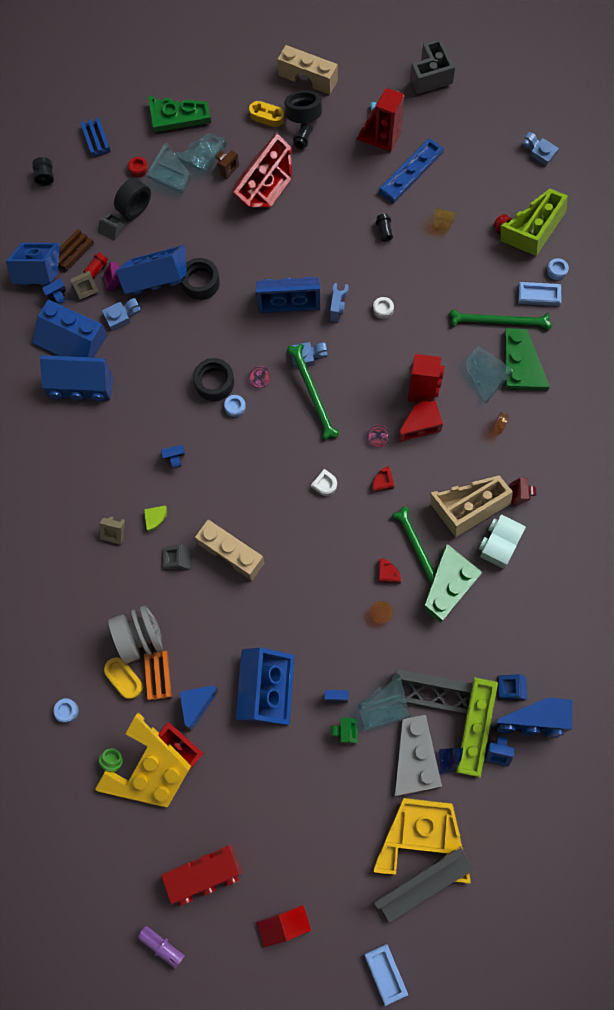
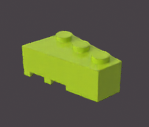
M548 189L532 201L527 209L523 212L519 211L514 219L501 225V241L537 256L565 215L568 195Z

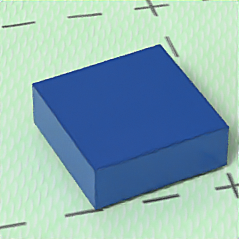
M326 690L325 702L348 703V691Z

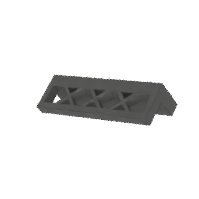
M397 669L391 700L467 715L468 705L465 701L470 698L472 683ZM399 683L408 684L413 693L408 697L398 696ZM414 686H419L421 688L416 690ZM424 688H430L437 697L430 702L424 701L419 692ZM437 690L444 692L442 694H439ZM448 692L454 693L460 702L454 706H449L445 703L442 696ZM460 694H461V695H466L467 697L463 699V698L460 696ZM416 695L418 699H413L411 697ZM439 699L442 704L434 702ZM462 704L464 708H459L458 706Z
M461 846L377 898L374 904L378 910L382 909L390 923L474 870V867Z

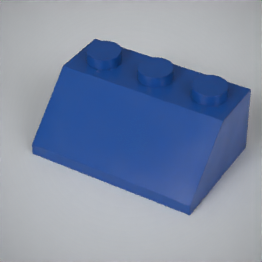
M185 245L131 258L116 270L124 294L132 292L133 295L144 292V289L147 288L156 290L163 287L162 284L169 283L171 286L180 283L181 279L187 274Z
M309 276L299 279L284 278L281 280L264 279L256 283L259 313L320 310L319 277L313 278Z
M48 299L37 316L32 343L56 356L94 358L107 338V334L101 323Z
M40 355L42 388L48 397L57 400L61 398H71L78 401L92 399L99 402L111 400L113 375L105 358Z
M261 647L242 649L236 720L260 724L290 725L294 655Z

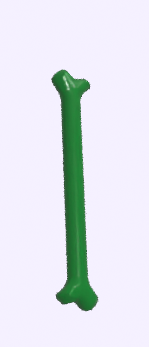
M455 309L449 313V316L452 318L451 325L453 327L460 322L540 326L545 330H549L552 327L548 313L540 318L462 314Z
M304 345L288 346L287 353L294 357L323 425L324 433L322 439L326 440L329 437L337 438L339 430L331 425L303 359L302 350Z
M402 507L400 512L393 513L392 518L401 522L430 584H432L436 573L408 518L409 508Z

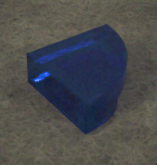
M463 748L439 749L440 774L451 773L459 766L463 755Z

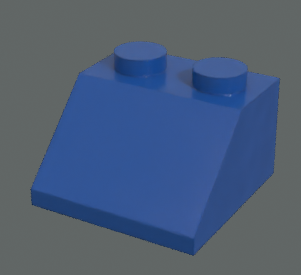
M21 242L6 260L12 284H39L46 286L52 283L58 275L60 244Z

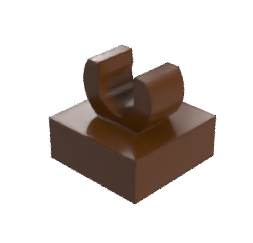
M231 150L227 155L220 151L215 156L219 160L216 164L220 167L221 176L228 179L239 167L238 154Z

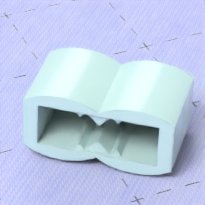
M503 515L500 516L499 520L494 518L489 528V531L492 532L490 538L485 537L479 547V550L482 551L480 557L505 569L526 526Z

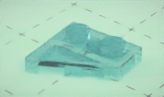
M208 133L200 140L189 144L190 149L181 154L177 151L173 155L176 161L205 173L215 161V156L220 151H223L227 143L224 138Z
M164 143L147 176L155 182L183 193L191 179V174L182 165L179 158L175 156L169 145Z
M479 345L465 361L485 403L492 398L513 372L510 367Z
M399 674L393 675V680L383 689L379 687L370 698L365 699L358 705L365 730L410 717Z

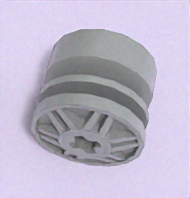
M147 605L140 607L141 618L136 609L131 611L133 620L131 622L128 621L124 614L108 619L113 641L125 665L140 659L139 648L141 647L144 648L148 655H152L151 643H153L157 652L163 650L162 634L159 625Z

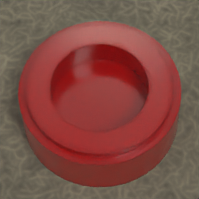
M134 157L128 162V169L132 176L143 177L148 172V164L143 157Z

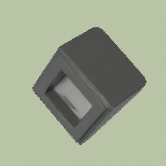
M111 212L99 219L98 232L115 240L126 226L127 220Z
M182 544L164 547V570L190 569V547Z

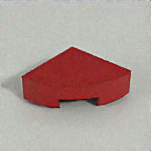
M390 466L382 468L375 476L372 487L373 493L395 487Z
M380 558L378 582L401 583V575L397 568L390 561Z

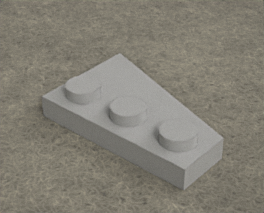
M426 715L403 719L395 796L442 787Z

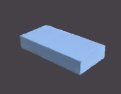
M519 282L518 304L560 306L561 284Z
M387 943L364 954L385 1006L408 996Z

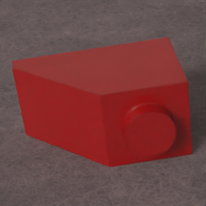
M428 400L421 401L413 407L400 429L399 442L441 432L443 421L436 400L431 402Z

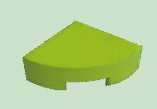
M167 506L144 509L147 531H154L161 525L167 516Z

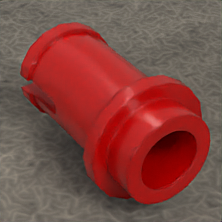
M100 252L93 255L94 259L83 270L84 273L90 271L93 279L103 266H107L108 259Z

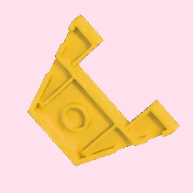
M137 713L126 735L146 745L147 749L129 780L114 772L105 771L95 790L168 808L191 765L170 744L167 745L158 736L159 733L143 721L145 718Z
M403 798L373 871L396 875L398 848L450 853L459 846L463 849L453 804ZM469 873L455 882L471 883Z

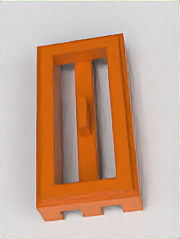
M168 651L153 652L152 655L145 653L144 662L148 701L172 698ZM159 658H163L165 694H162ZM150 659H154L157 695H153Z

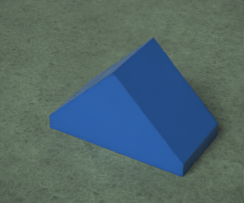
M212 685L180 692L184 723L190 730H193L219 692L216 687Z

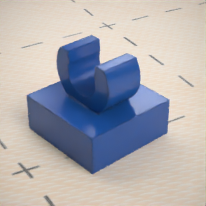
M61 278L42 288L47 299L54 297L57 304L65 302L62 292L66 288Z
M184 445L161 450L164 459L170 457L172 467L182 466L179 455L186 454Z
M498 735L497 741L490 743L485 755L486 762L507 767L510 765L514 757V748L507 746L508 737Z

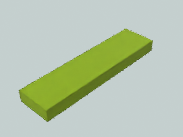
M473 677L456 769L457 773L481 777L497 692V681Z

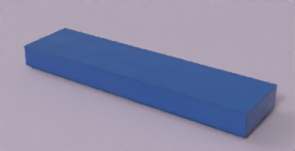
M428 138L379 188L378 193L394 204L444 153V148Z

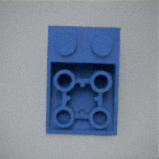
M545 698L497 719L490 724V728H497L498 733H511V731L519 730L521 735L535 736V733L541 732L545 733V737L559 738L565 732L572 730V700Z

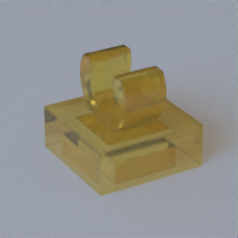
M436 208L434 217L438 219L435 221V228L438 229L439 223L444 221L446 223L445 231H448L450 229L449 221H455L456 213Z

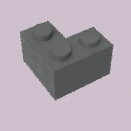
M441 38L423 43L421 61L412 63L410 81L416 94L453 84L455 66Z

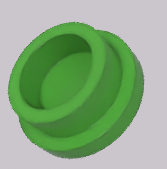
M107 749L99 757V765L105 771L115 772L122 767L123 758L116 749Z

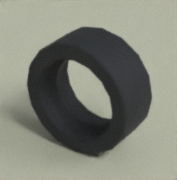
M297 91L288 95L284 101L286 117L291 122H312L317 120L322 114L321 97L316 92Z
M137 178L127 180L121 185L115 195L113 204L115 210L128 219L138 217L148 206L151 199V190Z
M194 258L186 262L187 274L181 279V285L185 293L191 298L199 300L207 299L214 295L220 285L216 265L205 258ZM203 270L211 273L212 280L205 286L195 287L188 282L189 276L196 271Z
M209 358L200 362L195 368L193 382L200 396L210 401H218L226 398L232 392L234 375L230 365L224 360ZM211 370L223 371L226 375V383L218 389H208L202 384V376Z

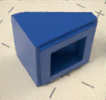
M521 674L498 675L499 699L527 700L526 676Z

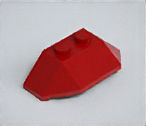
M275 134L258 152L236 181L232 193L246 207L270 208L292 179V147L278 134Z

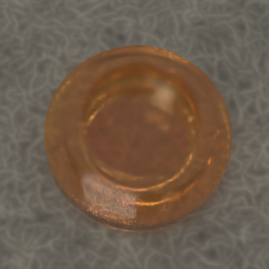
M378 601L371 606L370 617L375 623L385 624L391 620L393 610L390 604L385 601Z

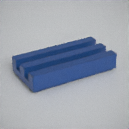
M99 117L95 118L96 121L88 120L86 124L84 121L80 122L92 157L111 152ZM96 126H98L103 143L105 145V148L103 149L101 148L100 142L98 140L94 128ZM87 129H91L98 149L96 151L93 149Z

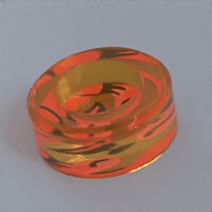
M499 413L492 428L493 433L498 435L502 433L508 420L507 414Z

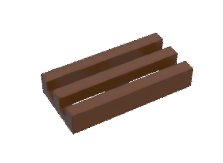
M77 229L60 246L58 265L67 271L94 244L93 239L88 238L86 234H82ZM85 241V243L76 251V249Z

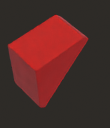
M167 722L158 732V736L167 745L170 744L191 765L190 769L204 754L170 722Z
M304 905L257 921L264 947L286 942L311 931Z

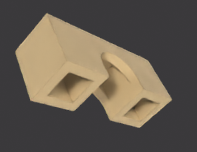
M285 45L277 59L279 76L296 82L299 75L304 74L311 79L313 89L330 95L338 81V64Z
M207 520L195 536L199 546L215 557L219 555L224 558L236 571L251 581L265 564L261 554L210 520Z

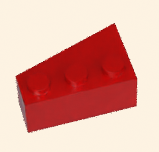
M385 88L356 139L392 152L401 134L405 94Z
M414 354L408 402L419 403L425 400L431 402L434 401V397L439 396L445 366L441 365V357Z
M227 845L218 851L186 863L161 876L170 903L178 902L180 907L193 901L192 895L201 892L202 896L217 891L215 885L224 882L225 886L240 881L238 876L243 874L234 846Z

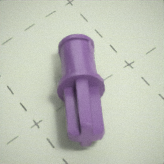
M145 926L138 935V939L155 952V957L158 955L174 969L177 968L185 956L168 943L167 938L164 940L148 926Z

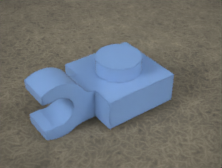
M532 132L527 133L524 137L525 141L522 143L525 148L531 150L530 156L545 166L548 165L559 150L558 147L544 138L539 142L536 135Z
M337 283L333 285L330 321L339 322L340 314H344L345 302H341V300L348 295V284H345L343 291L337 290Z
M133 298L125 306L119 302L102 311L111 330H114L131 322L129 316L141 312V309L136 299Z
M310 342L302 343L304 345L302 356L306 366L313 365L314 358L328 356L326 343H319L314 347H311ZM292 356L294 368H298L296 361Z

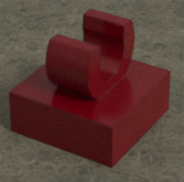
M520 477L509 484V488L513 491L510 505L519 506L530 500V496H537L536 487L528 486V478Z

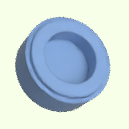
M553 259L548 264L547 274L554 280H561L567 275L569 266L563 259Z
M231 395L224 402L225 412L231 417H239L246 410L245 401L239 395Z
M61 699L55 704L53 712L58 721L70 723L78 716L79 709L78 705L71 699Z

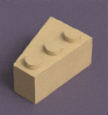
M499 475L472 482L471 485L451 487V490L439 493L438 491L431 492V506L453 535L458 537L510 505L513 491Z

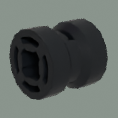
M46 157L34 159L32 162L34 182L41 186L52 184L54 182L52 161Z

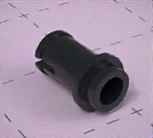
M307 123L301 124L298 134L293 138L295 147L299 149L307 147L308 138L313 130L310 124H308L306 130Z
M385 213L378 215L375 222L379 227L381 241L392 240L391 217Z

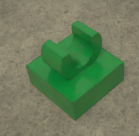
M350 717L340 718L341 726H331V736L341 737L342 743L358 744L356 719Z

